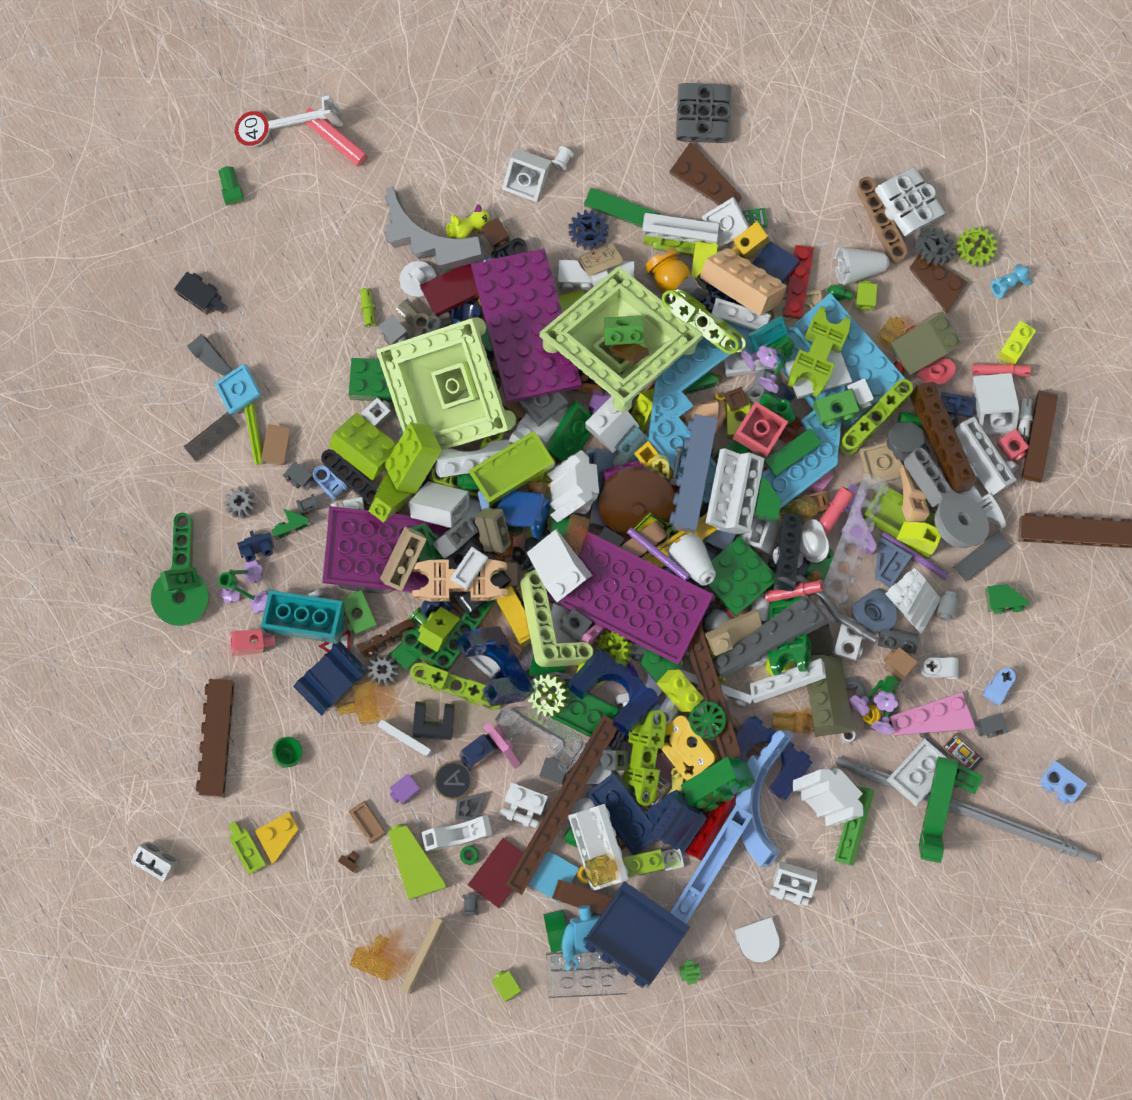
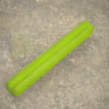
M252 402L244 409L255 465L264 464L261 461L263 450L255 405Z

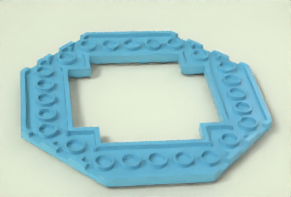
M727 323L745 337L747 346L744 350L750 355L755 353L756 351H754L748 336L753 330ZM795 327L787 328L789 334L786 336L792 339L795 347L791 350L793 354L786 362L795 360L799 350L809 353L811 348L808 340L804 339L803 334ZM704 336L698 342L695 353L692 355L683 354L655 379L648 441L659 454L668 458L669 468L672 472H674L677 457L676 448L678 446L684 448L685 438L690 436V431L687 430L680 417L691 410L693 405L684 395L683 391L732 355L719 349ZM737 338L739 340L741 348L743 345L742 340ZM777 353L778 362L776 364L779 365L785 355L781 356ZM784 364L781 370L789 379V375ZM845 386L821 392L818 398L812 395L804 398L814 409L813 403L815 400L844 392ZM832 406V410L835 413H841V409L838 406ZM815 410L812 411L800 423L806 430L811 428L822 444L776 477L770 469L761 474V478L767 479L781 499L780 509L837 466L841 420L830 427H826V425L820 426ZM684 449L683 453H681L677 479L679 474L682 475L683 468L680 467L682 456H686L687 449ZM711 457L702 502L710 503L717 464Z

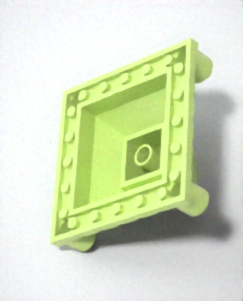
M618 266L540 331L539 337L543 339L545 351L549 353L559 351L613 396V407L617 411L626 412L631 408L633 398L662 374L663 371L669 368L683 354L692 355L695 353L698 342L703 339V334L689 322L685 323L663 305L662 300ZM642 315L644 343L636 344L648 348L649 355L634 364L612 354L610 347L613 345H605L603 318Z
M471 318L376 350L403 432L410 422L428 425L443 450L498 434L514 427L516 417L512 411L504 410L485 348L481 341V336L486 331V324L481 318Z

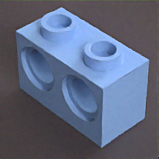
M1057 761L1051 762L1038 780L1042 783L1041 787L1048 792L1053 791L1058 795L1057 799L1064 804L1074 803L1087 785L1086 782ZM1050 773L1057 775V783H1052L1049 780ZM1066 785H1071L1074 788L1073 795L1066 793Z

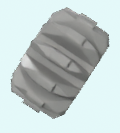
M238 486L237 492L233 488L230 489L232 495L226 494L225 497L228 501L224 502L225 506H229L226 509L227 513L232 512L231 516L233 518L239 515V518L243 519L244 513L249 517V510L255 511V507L252 505L257 503L256 499H252L255 496L254 493H249L247 487L242 491L241 486ZM239 499H242L244 501L241 503V506H238L237 504L240 501Z
M386 654L383 660L380 655H377L378 661L375 662L374 659H371L370 662L373 666H367V669L372 671L367 673V677H373L371 679L372 684L378 681V687H381L383 682L386 687H389L388 680L395 683L396 680L392 676H399V672L393 671L398 669L399 665L394 664V658L388 661V655ZM379 668H388L386 669V674H378L380 673Z

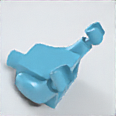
M589 905L578 907L580 917L571 918L570 923L565 928L562 938V952L567 962L565 965L566 971H569L570 964L574 966L576 971L579 962L575 959L574 955L590 952L584 948L583 939L588 935L600 916L596 913L591 914Z

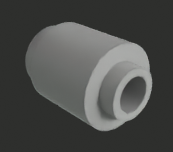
M944 591L943 595H941L937 609V615L940 616V619L951 621V619L956 618L960 601L957 593Z

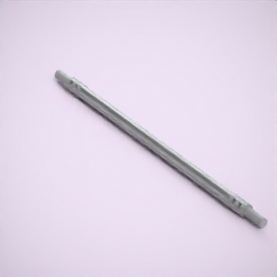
M840 757L837 758V765L850 769L857 775L894 788L886 781L890 774L859 762L853 763ZM930 792L923 800L928 801ZM951 798L949 810L1074 858L1077 856L1093 863L1097 859V855L1081 850L1079 846Z

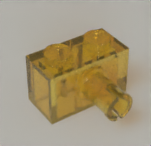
M372 682L353 685V701L336 704L339 716L356 712L361 726L381 721Z
M377 934L372 950H369V952L356 947L349 966L388 981L395 962L383 958L382 954L389 938H383L382 935Z

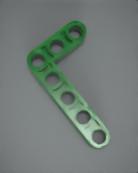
M495 600L485 603L475 611L481 615L480 618L474 619L471 615L465 613L438 652L431 649L433 653L425 655L422 650L430 647L418 641L420 634L414 630H409L403 635L404 649L426 664L448 672L493 608ZM466 627L470 630V632L468 634H462L460 632V629ZM408 638H414L417 642L413 645H410L406 642V640ZM451 643H457L459 645V648L457 650H453L449 647V645ZM442 658H445L449 661V663L447 665H441L438 661Z
M940 756L937 758L919 840L921 860L940 864L942 862L944 853L942 836L957 773L958 760Z

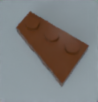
M920 254L916 257L909 270L932 294L933 299L941 305L943 311L947 314L968 282L939 263L937 266L933 262L927 264V259L921 260L922 255Z
M407 619L389 628L386 631V635H376L371 638L367 645H364L362 642L357 646L364 657H372L379 652V648L391 646L395 643L396 638L400 636L403 638V635L414 627L411 621Z

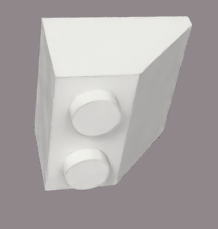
M517 148L510 158L502 190L537 202L552 161Z
M613 396L585 422L586 429L613 454L640 427L628 411L620 412L613 407Z

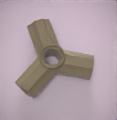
M408 298L396 309L413 326L409 339L428 333L425 326H417L419 321L428 322L432 317H436L434 312L422 313ZM448 312L438 316L444 321L445 326L452 325Z

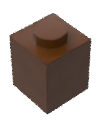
M498 218L481 227L483 235L493 250L510 241L509 234Z

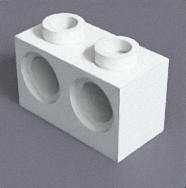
M848 618L859 625V622L857 620ZM841 623L832 656L855 662L856 658L861 657L863 647H860L861 640H865V638L851 635L848 630L849 628ZM851 645L853 653L847 654L843 650V646Z

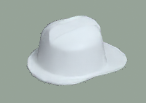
M810 519L801 526L799 551L808 561L813 563L821 562L827 557L829 542L821 523L815 519Z

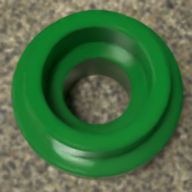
M465 846L460 852V859L466 865H473L479 860V851L474 846ZM468 852L473 853L474 856L472 859L466 858V854Z

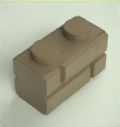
M484 508L475 516V524L478 526L480 542L483 544L484 551L504 552L511 545V540L503 509L493 510V508Z

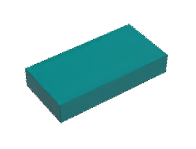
M779 316L749 333L748 336L754 351L758 352L762 345L767 347L783 336L788 335L789 332L784 319Z

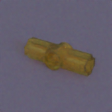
M793 712V714L772 713L771 730H789L793 733L803 734L814 732L812 715L807 712Z

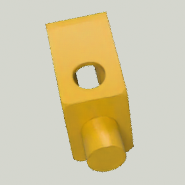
M757 221L733 239L736 246L731 250L735 251L737 255H743L745 259H748L765 248L770 240Z

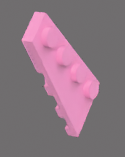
M962 692L889 717L891 726L896 729L895 736L976 729Z

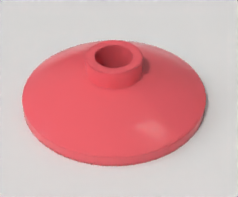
M941 357L917 372L919 378L925 383L934 381L935 384H942L954 377L956 367L951 360Z

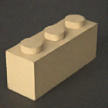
M406 526L404 527L380 577L384 584L400 591L403 590L427 540L422 533Z

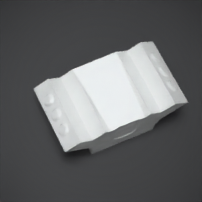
M569 407L563 408L540 427L526 413L508 442L513 444L532 431H535L543 445L546 446Z
M582 450L568 457V460H564L561 462V465H557L555 469L547 474L553 480L548 484L551 490V503L549 505L555 510L550 516L557 522L571 513L586 514L590 510L593 501L597 499L599 493L597 465L589 464V457Z
M915 568L906 573L898 583L891 586L888 592L885 593L920 634H922L941 599Z
M825 767L793 780V791H801V801H806L817 813V817H825V826H837L863 816V804L858 800L863 793L841 769Z

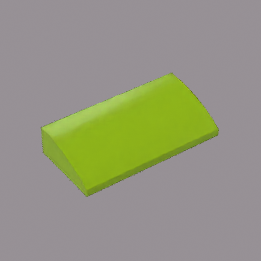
M532 431L468 471L490 506L554 467L555 462L536 432Z
M883 484L864 514V521L897 539L904 521L909 522L906 521L901 508L903 505V495ZM930 512L924 523L936 527L935 514ZM902 542L906 546L910 547L911 549L917 551L918 553L922 554L927 558H929V556L931 555L929 553H926L920 549H917L911 545Z

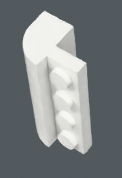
M725 448L720 449L706 524L717 527L716 530L735 534L750 533L765 458L752 453L738 454Z
M605 804L568 815L591 891L629 880L627 876L628 870L623 863L622 851L617 844L616 832L611 825L610 813Z

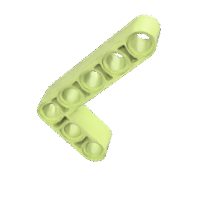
M531 571L521 580L520 586L535 662L541 667L583 664L592 657L593 648L585 642H556L546 587L537 571Z

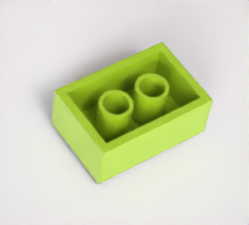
M356 412L333 433L329 447L371 480H374L386 469V460L390 457L397 443Z
M410 422L399 442L395 445L390 457L386 460L385 468L397 491L416 494L440 455L442 449L430 426Z

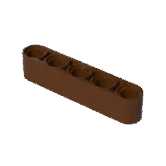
M1038 390L1029 433L1030 437L1027 444L1029 448L1026 451L1027 455L1025 456L1022 470V480L1037 483L1042 481L1058 394Z
M559 879L552 899L577 908L582 905H589L591 913H596L600 916L613 899Z

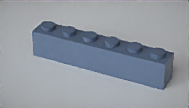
M695 414L693 420L689 419L687 430L690 431V436L685 438L684 449H687L686 456H682L680 463L683 472L682 475H678L676 485L680 486L679 493H675L673 500L676 509L675 512H671L669 523H673V530L693 534L697 530L718 418Z

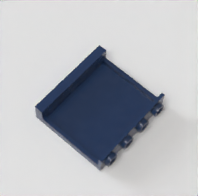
M624 881L588 935L584 937L583 943L585 944L584 948L591 953L597 952L600 954L602 961L608 965L612 963L617 966L619 973L626 977L629 975L634 978L633 982L641 988H644V986L649 988L688 932L690 926Z

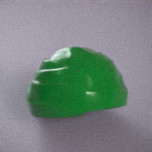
M288 736L279 738L272 748V755L274 761L280 767H294L301 761L303 750L298 740Z

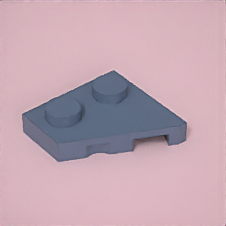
M880 537L875 579L890 588L896 583L912 559V555Z

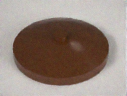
M647 467L623 469L613 474L602 486L598 499L600 515L609 528L625 536H630L627 534L628 530L631 527L634 529L650 513L664 522H669L671 512H674L676 507L673 504L674 488L662 473Z

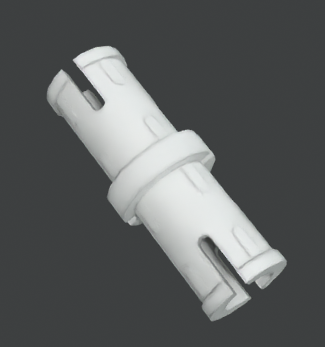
M1027 398L1021 399L1020 415H1018V433L1022 437L1024 432L1023 438L1030 437V423L1033 421L1031 414L1034 401L1029 399V402H1027Z

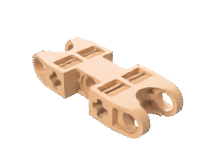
M488 559L480 570V577L477 574L467 590L450 580L456 569H449V560L422 561L415 563L412 571L421 572V574L429 578V583L425 587L412 591V597L415 599L430 602L449 601V592L471 591V601H490L508 596L507 589H499L498 586L493 585L490 581L494 574L507 570V563ZM439 566H441V577H439ZM478 583H480V595H479Z

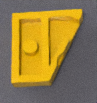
M288 812L255 830L272 864L276 863L278 857L286 849L299 828L291 813Z

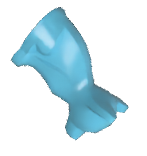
M1016 264L1014 266V273L993 280L990 286L994 296L1001 299L1017 282L1030 285L1032 281L1028 279L1029 269Z

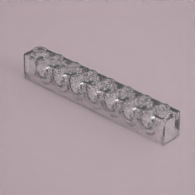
M866 472L862 478L823 584V590L826 595L836 601V609L838 611L841 604H846L849 596L846 590L848 586L852 587L856 577L852 575L855 568L859 569L862 561L859 555L861 550H866L869 542L866 536L868 531H873L876 523L873 521L875 513L879 514L883 504L879 501L882 495L886 496L889 485L886 484V479ZM868 490L876 491L877 497L875 500L869 501L866 499L865 495ZM868 508L870 516L867 519L860 518V509ZM855 526H861L863 528L862 536L855 537L852 534V529ZM854 544L857 550L854 555L846 553L845 548L847 545ZM842 562H846L850 566V570L845 574L839 571V565ZM836 580L843 583V588L839 592L834 591L832 588V583ZM818 597L815 606L825 618L827 624L833 626L835 622L839 623V621L833 618Z

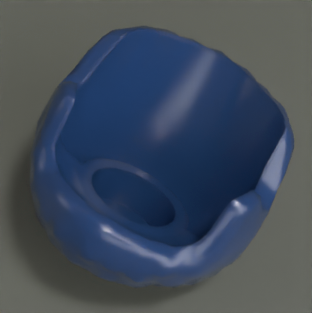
M462 304L456 310H452L451 322L456 324L471 318H482V309L473 304Z

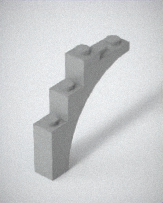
M394 187L386 188L387 195H385V201L390 208L388 217L391 223L386 225L387 232H384L387 243H390L394 248L409 244L411 254H414L418 259L434 255L436 266H439L443 271L486 260L484 245L478 236L466 239H449L436 236L421 229L408 217Z

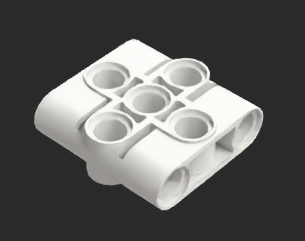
M916 167L882 183L874 190L886 207V216L888 219L895 221L905 237L927 227L946 215L935 198L934 187L925 183Z

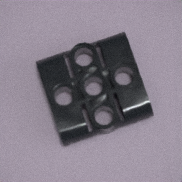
M473 536L444 560H449V569H457L459 565H456L454 560L457 557L464 559L471 547L486 555L488 559H495L488 551H484L482 544ZM439 566V577H441V566ZM499 571V573L491 577L490 581L493 585L498 586L499 589H503L511 582V579L504 571ZM471 591L449 592L450 596L458 602L468 615L474 613L487 602L471 601Z

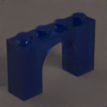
M500 626L466 630L456 641L464 657L483 655L495 661L500 667L503 678L493 679L482 689L490 706L522 702L535 691Z
M598 649L569 680L567 688L583 700L600 682L615 681L621 684L629 695V702L616 715L612 725L628 737L656 706L659 696H657L654 689L647 688L642 684L639 677L632 676L627 672L624 665L617 664L609 653Z
M755 715L753 717L747 716L736 731L743 757L737 759L742 760L750 748L759 742L770 744L772 736L777 731L771 727L767 729L762 725L763 721ZM791 741L780 754L782 758L781 769L767 788L783 801L793 791V780L802 777L813 763L809 760L810 756L802 750L798 752L794 749L795 745Z

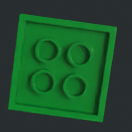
M739 536L711 561L716 576L713 582L706 586L737 617L774 584L775 573Z

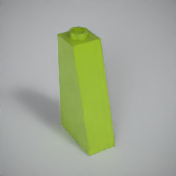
M386 471L368 512L384 523L405 507L416 494L397 491Z
M402 824L392 826V830L388 831L408 899L412 900L446 889L445 882L410 829Z

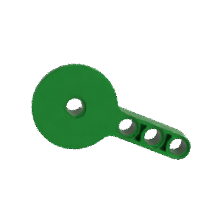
M184 512L176 514L173 520L172 566L170 570L192 568L194 522ZM187 518V525L181 527L179 525L180 520ZM184 536L187 537V543L183 546L179 545V539ZM186 556L187 561L182 565L178 564L179 557ZM198 574L200 586L177 593L164 592L161 576L156 580L151 591V604L154 612L161 620L170 625L185 626L194 623L204 614L209 602V592L206 583ZM182 592L186 598L182 603H178L177 596Z

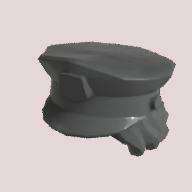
M896 423L888 431L887 447L893 452L897 460L901 459L904 461L909 454L919 447L926 450L929 454V448L924 444L923 430L914 423Z

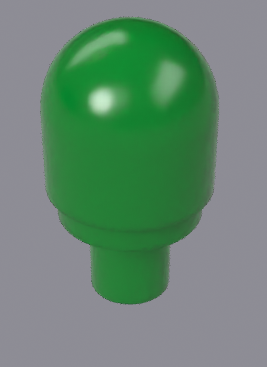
M833 284L827 288V295L831 293L838 301H843L844 298L852 300L853 292L846 291V288Z

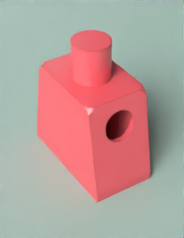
M261 629L231 631L232 656L263 653L264 647L275 646L274 634L263 635ZM256 640L258 643L252 644L250 641Z

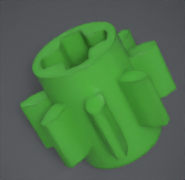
M693 960L684 961V966L679 967L682 982L687 981L688 985L697 983V979L701 978L699 963L693 964Z

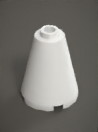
M845 247L836 250L835 260H838V266H835V272L839 283L843 285L886 271L887 267H889V258L883 252Z
M696 534L680 537L681 541L677 544L674 542L671 545L668 557L700 585L712 583L716 573L703 540Z

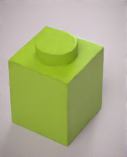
M872 281L858 282L855 302L856 310L874 311L877 284H873Z
M502 970L494 975L495 980L492 983L504 1002L522 992L510 971L505 973Z

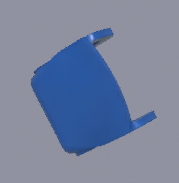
M515 490L503 498L497 509H503L507 525L531 526L534 538L540 539L550 511V500L546 499L543 494Z

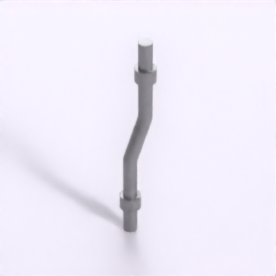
M798 574L795 585L803 581L808 583V581L805 580L804 576ZM824 591L813 593L821 599L834 619L853 630L855 635L862 636L873 644L876 643L878 637L867 631L863 625H858L839 613Z

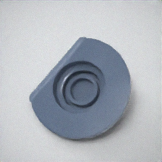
M879 589L872 590L851 605L856 620L871 632L881 633L882 629L890 630L897 621L896 606Z

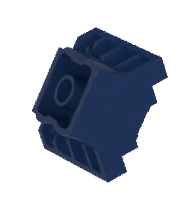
M340 641L329 652L324 654L321 660L311 667L302 678L297 680L293 687L322 716L346 697L359 684L358 682L367 674L368 670Z
M678 790L667 794L663 800L653 805L646 812L652 824L651 834L657 841L661 840L664 844H669L676 850L679 848L682 853L692 843L693 838L707 819V813L701 808L689 806L685 794Z

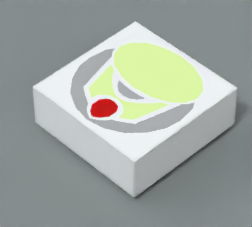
M679 848L678 850L672 849L662 852L665 871L684 867Z

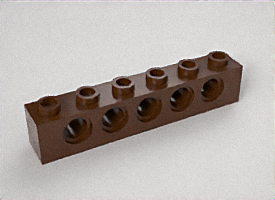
M933 381L916 385L910 395V399L944 477L956 493L968 492L974 486L977 479Z

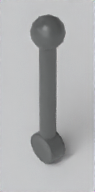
M682 446L676 448L677 457L673 477L670 479L673 486L677 484L676 477L680 457L684 451Z
M927 733L919 734L921 738L929 741L947 758L952 759L948 753L927 736Z

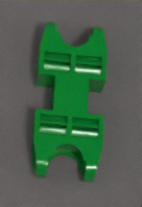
M802 596L795 597L791 601H784L783 599L771 602L770 619L798 601ZM801 634L795 637V641L789 644L786 642L778 646L776 651L768 652L769 663L774 676L781 675L784 667L790 662H797L798 670L805 672L808 670L811 660V641L807 634Z

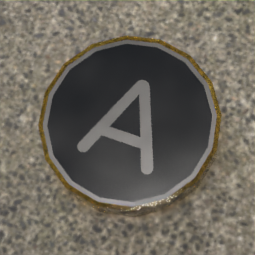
M456 761L446 762L441 765L434 776V786L438 794L452 801L465 797L473 783L472 774L468 767Z

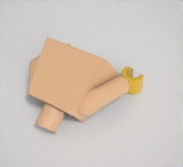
M716 392L715 400L692 403L693 408L681 416L680 419L688 427L689 419L693 420L695 414L718 418L715 433H717L718 428L722 427L727 416L725 397L719 398L718 392Z

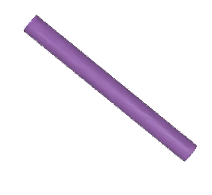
M631 527L628 530L627 534L684 581L690 578V575L635 529Z
M884 531L881 535L887 541L912 555V559L944 580L948 576V572Z

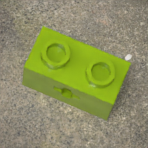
M440 607L436 613L433 611L430 614L427 623L424 621L420 626L418 641L438 652L459 623L460 618Z
M661 849L622 858L628 870V878L665 870Z

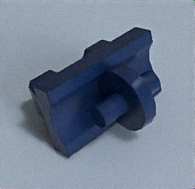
M941 392V399L947 413L973 417L976 398Z
M252 530L249 531L251 537L237 542L241 558H244L246 562L254 561L256 559L255 554L260 552L266 557L273 555L274 544L270 532L263 535L262 533L254 535Z

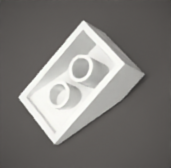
M557 529L527 552L544 586L556 602L566 597L592 576Z

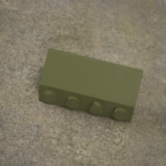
M823 654L811 656L810 662L820 658L823 660L826 678L806 685L815 737L854 732L842 660Z

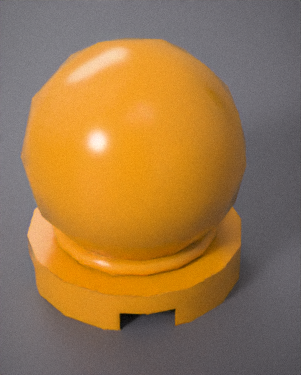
M675 247L666 249L668 253L661 257L659 254L654 256L646 263V268H644L648 275L654 274L655 285L663 294L668 290H675L691 275L688 266L683 261L677 260L679 252Z

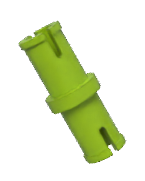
M363 288L359 292L361 295L362 305L360 309L363 312L364 326L368 327L369 324V327L376 326L374 314L376 308L372 300V289L368 288L367 291V288Z

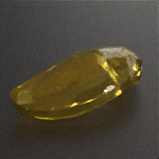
M797 498L791 500L780 509L779 517H782L783 513L803 515L802 520H806L815 516L820 507L816 501Z

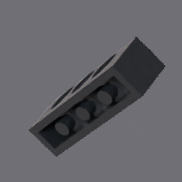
M783 513L779 533L774 589L791 592L794 590L803 515Z

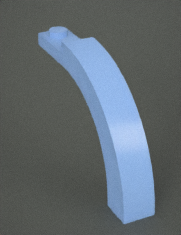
M789 730L777 731L772 736L770 744L761 751V756L752 755L747 764L755 783L750 785L748 790L736 794V805L753 815L741 834V838L748 852L760 867H770L781 852L772 843L764 829L760 814V793L767 772L794 736Z
M737 805L734 807L670 913L687 924L751 820L752 814Z

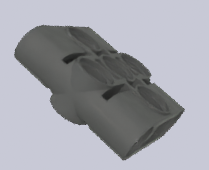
M679 84L676 140L704 143L729 142L732 87L725 84ZM707 93L709 97L702 98L700 94ZM688 110L690 113L683 115L681 111ZM704 110L707 111L709 114L703 116L699 112ZM724 111L727 115L722 117L718 115V112ZM705 128L708 132L700 133L698 130Z

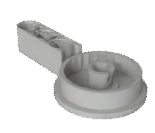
M920 447L916 448L905 458L904 465L931 506L934 507L939 504L934 520L941 537L957 548H968L982 543L989 533V522L984 510L972 498L953 491L926 450Z

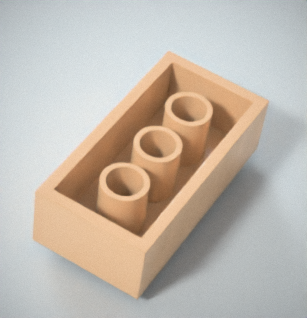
M728 248L707 258L700 275L701 279L759 316L780 305L787 288L779 279L770 276L765 270L756 267L749 260L740 257L735 251Z

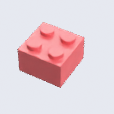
M755 401L733 439L766 459L788 421Z

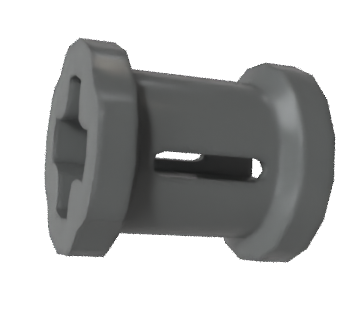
M311 494V497L304 500H296L302 516L314 509H320L314 494Z
M462 895L464 899L462 915H479L477 906L480 895Z

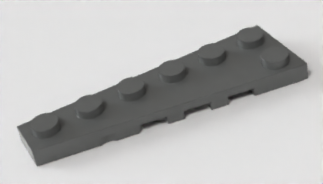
M806 594L736 643L733 649L716 657L713 660L715 668L720 676L724 678L745 667L747 664L760 659L761 655L769 651H776L778 646L786 642L789 644L795 641V637L803 633L808 634L827 624V621Z

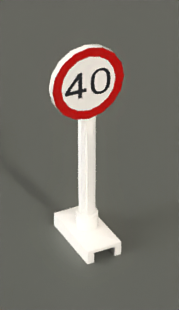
M329 95L321 97L322 108L318 109V111L269 121L264 114L258 111H249L237 120L234 133L236 139L242 145L256 147L267 139L271 129L316 119H328L335 127H341L343 122L337 117L336 113H341L342 111Z

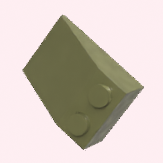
M943 311L930 315L890 342L891 347L908 375L943 357L962 344Z

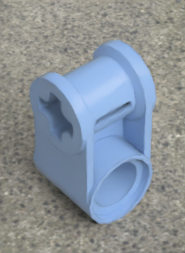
M318 466L314 469L313 477L315 482L334 502L343 490L348 489L345 483L327 467ZM326 472L327 477L324 480H319L317 478L318 473Z
M1010 668L998 671L984 690L982 696L999 706L1015 681L1014 671ZM1007 673V678L1010 680L1004 682L1002 675Z

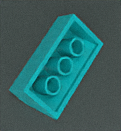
M269 590L261 628L266 633L337 644L341 641L344 628L343 601Z

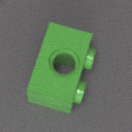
M642 315L603 318L605 345L644 343Z
M852 389L817 399L813 403L820 426L826 425V427H830L842 419L850 421L859 412ZM832 406H838L841 409V413H835L832 410Z
M362 590L340 599L343 601L344 616L347 615L350 621L347 625L351 634L355 632L358 637L378 628ZM361 610L363 612L362 616L358 619L353 618V612Z

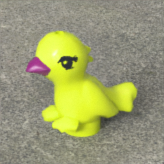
M477 204L474 212L468 218L459 219V217L451 215V223L446 225L448 238L466 239L473 229H475V233L481 232V227L490 222L489 213Z

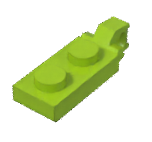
M644 236L643 244L651 245L652 249L667 252L666 249L675 247L679 254L694 256L695 243Z
M235 821L228 826L233 833L229 836L230 842L247 873L251 875L265 867L266 863L249 832L245 828L240 829Z

